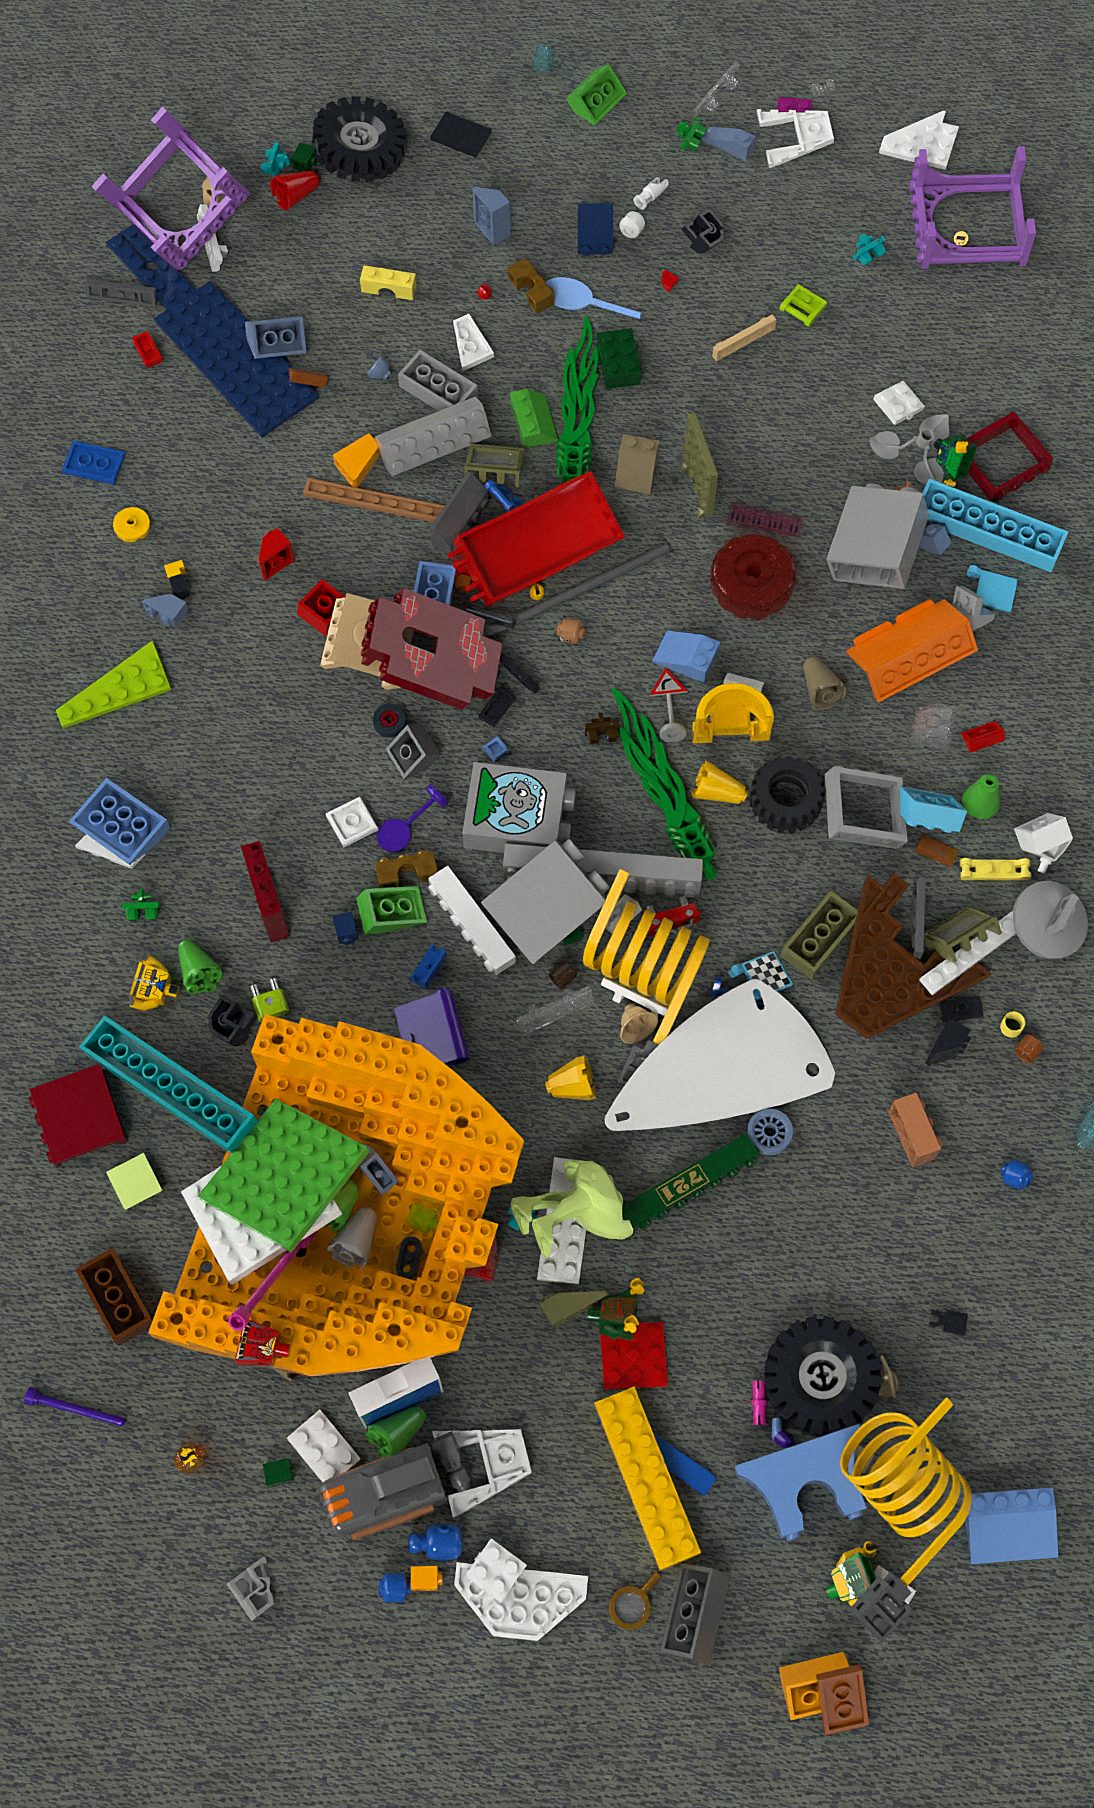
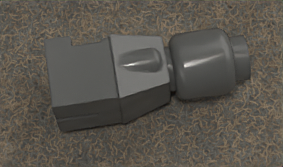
M453 1431L434 1438L432 1445L434 1450H438L441 1455V1462L449 1472L448 1477L453 1488L457 1489L458 1492L470 1488V1477L466 1468L461 1466V1451Z

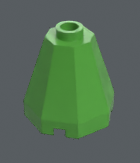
M347 1180L333 1198L342 1215L324 1226H332L330 1229L332 1232L339 1231L346 1224L359 1196L358 1186L353 1180Z

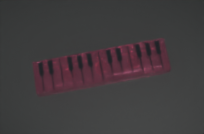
M731 504L727 523L799 538L803 519Z

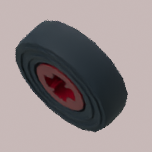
M390 703L378 707L372 719L377 733L389 738L397 736L406 727L407 723L406 714L403 709L396 704ZM388 717H392V720H394L390 724L386 721Z

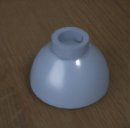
M384 356L378 358L368 371L367 376L373 379L384 380L388 377L391 371L388 370L389 364Z

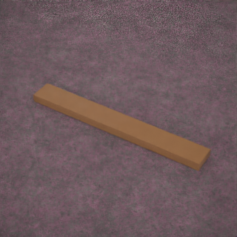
M312 478L307 479L303 495L306 497L434 522L445 507L440 504Z

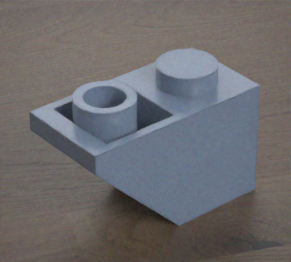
M927 522L920 546L929 553L941 555L952 544L945 526Z
M172 594L144 599L142 602L147 615L153 618L156 616L166 626L172 625L175 628L189 611L186 602Z

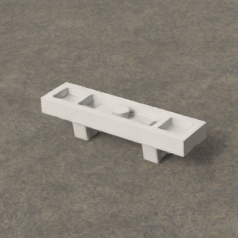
M200 204L197 213L198 222L208 210L207 204ZM214 233L211 239L205 243L212 272L220 270L222 258H225L228 252L227 246L218 245Z
M605 976L601 985L615 992L613 1001L620 1003L626 997L651 1009V1012L656 1014L657 1017L660 1014L665 1016L669 1005L665 1006L658 1002L655 994L647 997L638 992L637 986L629 988L621 984L619 977L610 979Z

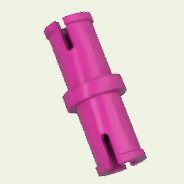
M752 1381L753 1400L751 1401V1406H753V1425H759V1417L760 1425H767L766 1406L768 1401L766 1400L765 1381Z

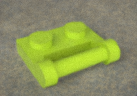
M798 284L782 302L779 309L790 313L803 321L804 325L810 327L827 306V301ZM791 303L795 304V305L798 306L799 308H801V309H803L804 311L808 312L810 315L807 316V315L803 314V313L800 312L799 310H797V309H795L794 307L790 306V304H791Z

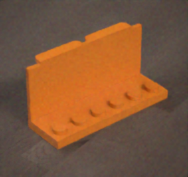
M929 599L898 615L896 623L891 624L889 621H886L857 636L854 639L855 646L846 650V653L866 672L874 697L879 703L978 651L969 619L945 599L936 604Z

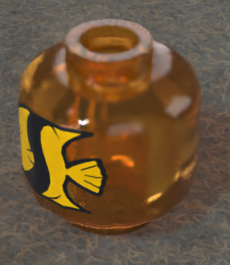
M190 1441L175 1451L173 1461L180 1473L191 1474L204 1466V1457L207 1454L201 1444L197 1446L196 1443Z

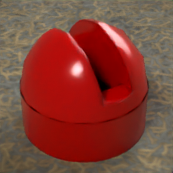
M482 284L478 288V297L483 300L491 297L492 290L490 286Z

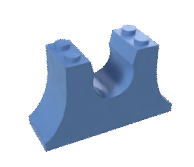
M860 1424L735 1466L737 1478L751 1484L766 1500L772 1511L781 1539L786 1538L787 1542L797 1539L804 1530L802 1513L797 1505L798 1492L809 1484H820L826 1487L832 1493L835 1507L843 1518L848 1517L849 1520H853L863 1515L862 1512L866 1509L862 1494L842 1473L840 1467V1459L844 1447L852 1435L860 1428ZM855 1450L849 1461L848 1470L850 1475H852Z

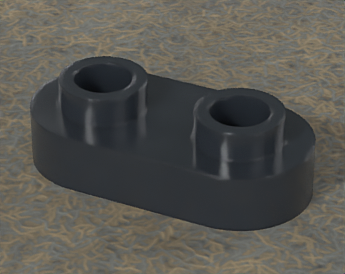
M409 1236L401 1242L396 1264L398 1276L412 1279L417 1274L422 1245L416 1237ZM415 1246V1250L409 1252L408 1247ZM406 1266L411 1267L408 1273L403 1271Z

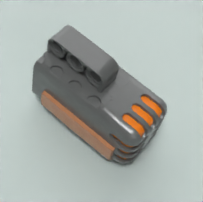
M428 1443L403 1450L396 1455L386 1456L335 1475L333 1478L322 1482L319 1487V1495L332 1533L342 1540L352 1538L355 1541L434 1512V1507L448 1502Z

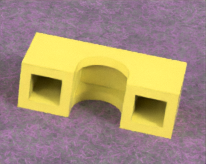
M364 265L360 277L361 292L379 295L381 288H388L395 293L396 298L413 300L417 286L416 274Z

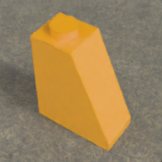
M368 433L333 454L335 466L352 487L358 488L380 456L376 438H373Z

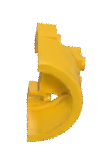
M727 683L717 686L705 694L698 705L696 719L692 725L693 743H712L713 736L742 734H750V741H767L770 739L774 719L772 706L760 691L749 685ZM750 712L756 717L753 721H750ZM710 715V723H707L706 719Z

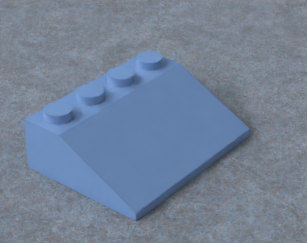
M107 778L69 820L70 824L129 865L158 844L170 830L167 819Z
M1053 1487L972 1494L971 1509L965 1520L971 1564L1058 1558L1057 1518Z

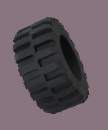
M785 756V759L776 757L774 762L769 760L764 763V767H760L752 780L750 790V807H753L752 812L755 817L759 815L758 821L762 825L767 823L768 829L773 830V828H777L778 833H783L784 830H788L789 834L795 833L797 828L799 831L806 829V825L811 826L815 822V818L819 817L825 800V782L822 777H819L820 772L817 768L813 770L811 763L808 761L804 763L802 758L799 757L797 759H791L792 756ZM778 783H792L804 792L805 801L797 806H782L772 799L769 790Z

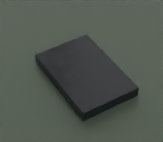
M445 112L431 134L430 139L477 158L492 131L487 127Z

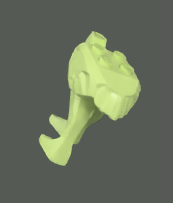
M571 1160L563 1163L565 1177L567 1181L572 1183L571 1190L562 1193L553 1191L536 1197L512 1198L511 1210L523 1235L529 1234V1222H532L535 1237L544 1258L549 1257L551 1254V1245L554 1243L553 1227L566 1219L573 1218L591 1233L609 1239L623 1240L633 1234L630 1221L622 1219L623 1197L614 1186L612 1176L608 1175L604 1167L593 1161ZM554 1209L551 1214L532 1221V1210Z

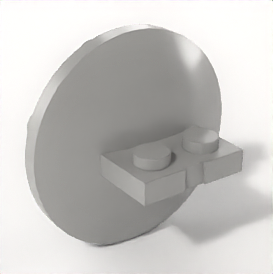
M1053 881L1034 883L1020 893L1014 904L1013 924L1016 934L1021 943L1035 955L1045 959H1061L1076 952L1083 944L1088 930L1087 914L1079 897L1065 885Z

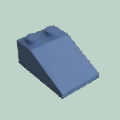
M420 561L414 592L451 606L456 569H454L453 565Z
M667 630L652 662L704 683L719 653L720 642L704 635Z

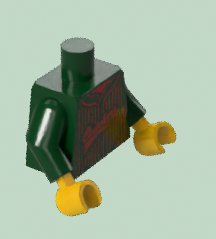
M635 1278L630 1283L631 1288H628L622 1294L603 1298L601 1309H588V1321L599 1322V1333L601 1335H606L613 1340L621 1338L633 1341V1335L637 1329L636 1325L639 1324L636 1319L637 1296L635 1294H643L644 1288L642 1286L644 1283L640 1278Z

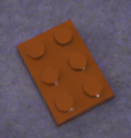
M860 1665L816 1674L825 1735L869 1725L863 1673Z

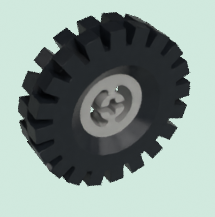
M351 96V104H349L346 97L338 99L337 105L331 101L326 104V109H320L317 117L314 119L312 132L313 153L317 155V161L320 165L326 164L325 169L331 174L338 169L337 177L346 179L350 173L352 174L351 181L360 182V175H364L366 182L374 181L375 175L379 180L387 177V171L390 174L394 173L397 170V165L400 166L403 161L407 136L404 122L401 118H397L398 114L393 109L387 111L386 104L379 102L374 107V99L366 97L364 104H361L360 97Z
M816 1316L808 1317L804 1322L800 1323L798 1320L789 1325V1329L783 1330L776 1337L775 1343L771 1345L764 1370L766 1394L777 1415L780 1418L782 1417L786 1424L794 1430L798 1428L802 1430L803 1434L810 1436L817 1434L822 1437L863 1423V1420L873 1410L881 1388V1364L879 1358L877 1359L873 1344L871 1342L868 1343L863 1332L859 1329H853L851 1327L852 1324L841 1320V1322L835 1321L834 1317L824 1316L823 1319H817ZM826 1363L835 1369L834 1371L827 1366H823L822 1371L823 1375L827 1376L825 1380L826 1388L830 1386L832 1380L837 1381L836 1386L829 1391L814 1389L810 1384H814L822 1389L823 1384L821 1378H818L820 1373L819 1366L815 1368L813 1374H808V1370L813 1365Z

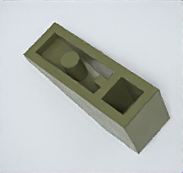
M606 1291L558 1293L556 1295L551 1293L542 1298L543 1302L540 1303V1308L553 1329L601 1303L603 1298L608 1297Z

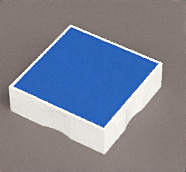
M431 1358L411 1362L348 1394L365 1429H368L371 1423L410 1406L414 1407L444 1391Z

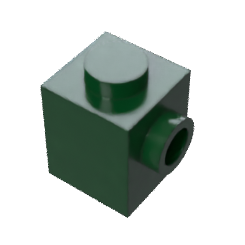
M303 143L298 144L291 158L293 168L303 172L310 171L312 166H316L318 162L317 155H314L312 146Z

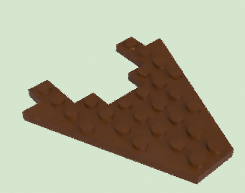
M895 873L891 875L884 886L870 875L864 880L834 1013L865 1039L966 990L991 975L985 968L976 963L934 995H931L920 982V978L945 959L934 951L923 965L893 940L903 925L888 912L909 887V884ZM971 936L969 938V941H972L975 938Z

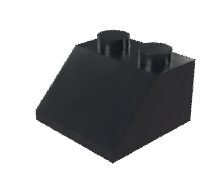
M949 1018L925 1064L932 1065L954 1059L958 1053L963 1054L972 1038L968 1036L971 1029Z

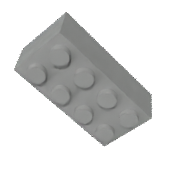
M421 350L414 355L398 374L399 387L437 411L473 397L478 398V385Z

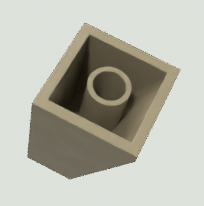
M623 434L619 449L615 488L651 494L658 465V440Z

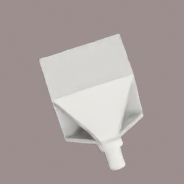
M1046 813L1014 828L1021 849L1041 857L1039 860L1041 863L1037 871L1044 874L1048 865H1051L1052 862L1056 861L1063 854L1073 839L1066 817Z

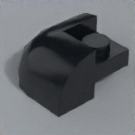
M710 208L698 214L696 219L682 228V231L692 242L690 248L697 253H706L724 239V226Z
M221 995L207 1018L209 1019L208 1027L210 1033L236 1047L248 1040L247 1032L258 1017L255 1013L241 1007L237 1002Z

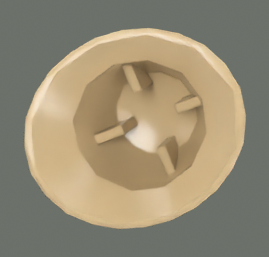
M634 1004L627 1005L621 1018V1040L626 1044H635L647 1038L658 1024L656 1014Z

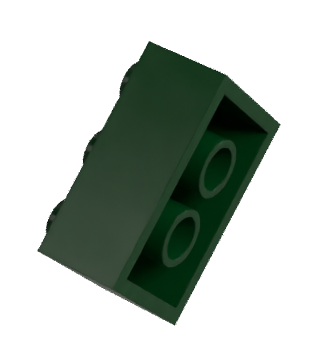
M632 328L598 332L596 345L605 389L640 385L641 370Z

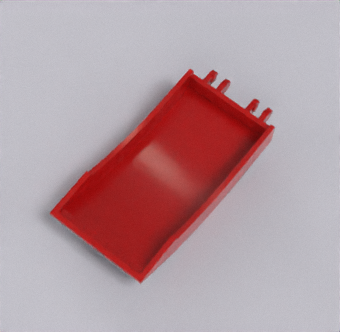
M589 471L497 518L459 534L453 541L456 549L448 553L447 556L454 558L460 555L462 560L456 561L453 564L454 569L465 565L474 582L465 587L466 592L472 591L475 588L479 591L478 594L470 598L471 602L482 598L488 608L582 562L624 539L625 535L592 471Z

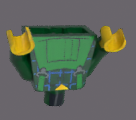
M955 434L943 440L939 438L934 443V448L939 450L936 462L941 466L945 474L943 484L950 487H955V480L967 476L977 448L975 444L967 441L965 434Z

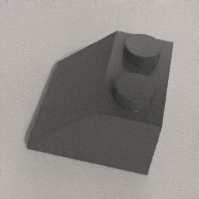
M407 725L385 749L403 779L431 766L441 755L423 725Z

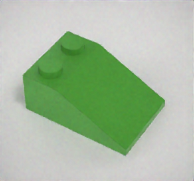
M419 886L365 889L356 898L364 935L381 934L427 923Z

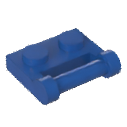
M489 480L484 485V488L504 505V509L507 512L521 506L523 503L520 498L510 492L511 489L506 484H496L493 480Z

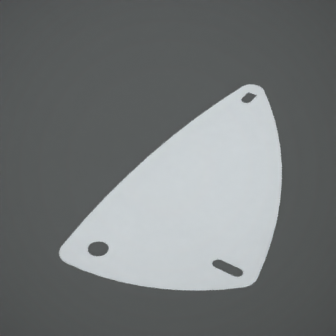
M752 979L704 1006L666 1037L625 1084L605 1116V1125L612 1131L643 1130L703 1123L748 1114L832 1087L835 1071L818 1036L795 1007L761 980ZM754 989L760 990L765 1005L763 1010L757 1008L753 995ZM809 1063H815L819 1067L817 1076L812 1077L807 1074L806 1066ZM629 1113L630 1117L628 1120L617 1122L615 1114Z

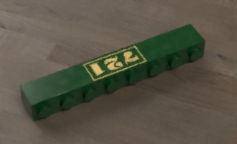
M745 1133L622 1205V1219L629 1220L633 1228V1234L623 1240L631 1238L635 1230L639 1228L644 1230L651 1226V1221L659 1218L661 1220L670 1214L669 1211L675 1207L677 1209L682 1208L687 1204L688 1199L701 1197L705 1193L704 1190L710 1186L712 1189L718 1187L723 1183L722 1179L728 1176L729 1178L735 1177L740 1173L739 1169L745 1166L750 1168L758 1162L756 1159L759 1158L760 1153L748 1134Z

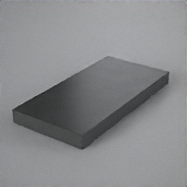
M921 877L917 879L913 888L911 903L910 954L918 961L921 959L924 946L926 878Z

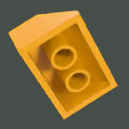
M844 1652L779 1667L781 1684L791 1720L821 1713L816 1674L850 1667Z

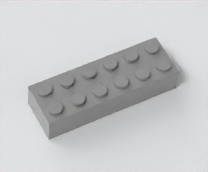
M473 397L375 437L385 469L391 476H394L492 436L483 404L476 397Z

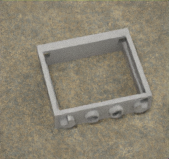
M834 766L826 772L825 788L829 839L894 849L900 848L907 843L906 821L900 815V787H903L902 777H896L893 774H878L875 771L865 772L857 768L847 769L843 768V766ZM840 780L889 788L893 832L843 825Z

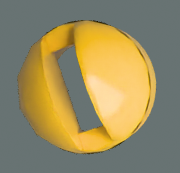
M958 231L954 235V242L957 245L963 246L967 243L968 235L966 232ZM963 236L965 237V240L956 239V237Z
M532 585L529 591L530 597L534 600L542 599L544 596L542 585ZM535 589H538L540 594L537 595Z

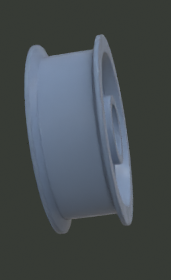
M761 1110L754 1114L749 1121L748 1136L761 1154L776 1155L782 1152L792 1139L793 1127L791 1121L779 1110ZM772 1129L775 1135L767 1136L764 1130Z

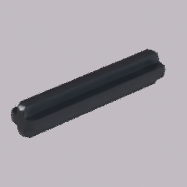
M468 605L465 609V612L484 618L486 622L514 629L517 623L515 618Z

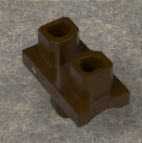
M601 712L598 713V718L591 719L592 723H585V736H587L590 744L600 743L599 735L605 734L607 742H617L620 729L619 720L611 721L610 717L603 718V713Z

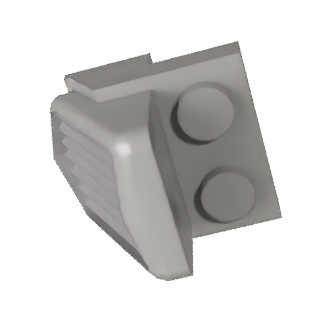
M956 586L953 604L951 605L969 619L972 631L994 620L995 613L983 607V597L964 586Z

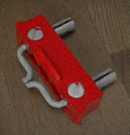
M681 896L679 898L681 907L655 913L647 935H656L664 917L674 922L670 932H673L675 935L679 933L682 926L688 928L692 924L698 923L700 921V912L697 911L695 903L688 904L686 897L683 896L682 898ZM652 905L650 907L647 906L646 909H651V911L655 912Z

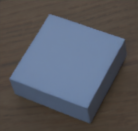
M498 736L482 746V749L493 762H496L509 752L507 746Z

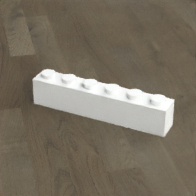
M449 866L428 878L429 891L433 896H438L442 909L450 912L452 915L450 919L456 927L458 925L463 930L461 933L465 940L473 943L474 946L472 948L478 957L482 956L484 958V965L489 972L493 971L495 975H498L516 963V956Z

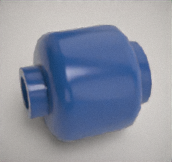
M1016 1159L1011 1160L1008 1164L1005 1163L1001 1169L1003 1182L1017 1190H1021L1024 1187L1027 1188L1034 1174L1031 1172L1029 1165Z
M385 1573L383 1579H379V1597H383L386 1603H402L406 1599V1594H411V1581L406 1580L404 1573Z

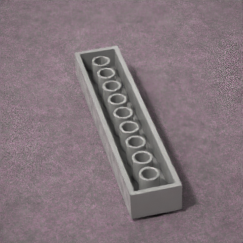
M505 844L503 860L504 880H508L546 847ZM580 850L585 857L577 864L587 876L596 869L610 887H612L619 869L630 873L623 887L629 893L644 891L646 894H655L656 892H661L667 896L684 894L685 897H695V895L700 893L703 859Z

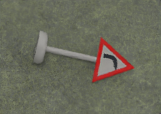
M666 667L650 696H667L669 724L664 725L660 729V738L664 742H679L686 737L687 733L682 724L674 723L671 694L688 693V691Z

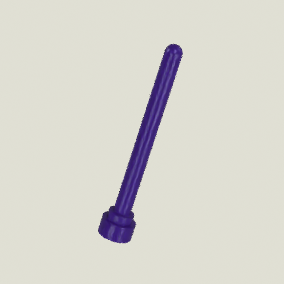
M32 1387L28 1388L24 1399V1404L34 1406L40 1403L118 1426H123L126 1422L124 1418L44 1396L42 1392H39V1389Z

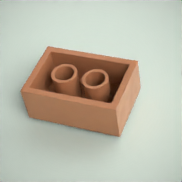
M917 1093L894 1100L888 1111L912 1168L935 1160L942 1147L939 1136H935L932 1129L934 1128L932 1119L929 1116L927 1117L924 1111V1101L918 1097Z

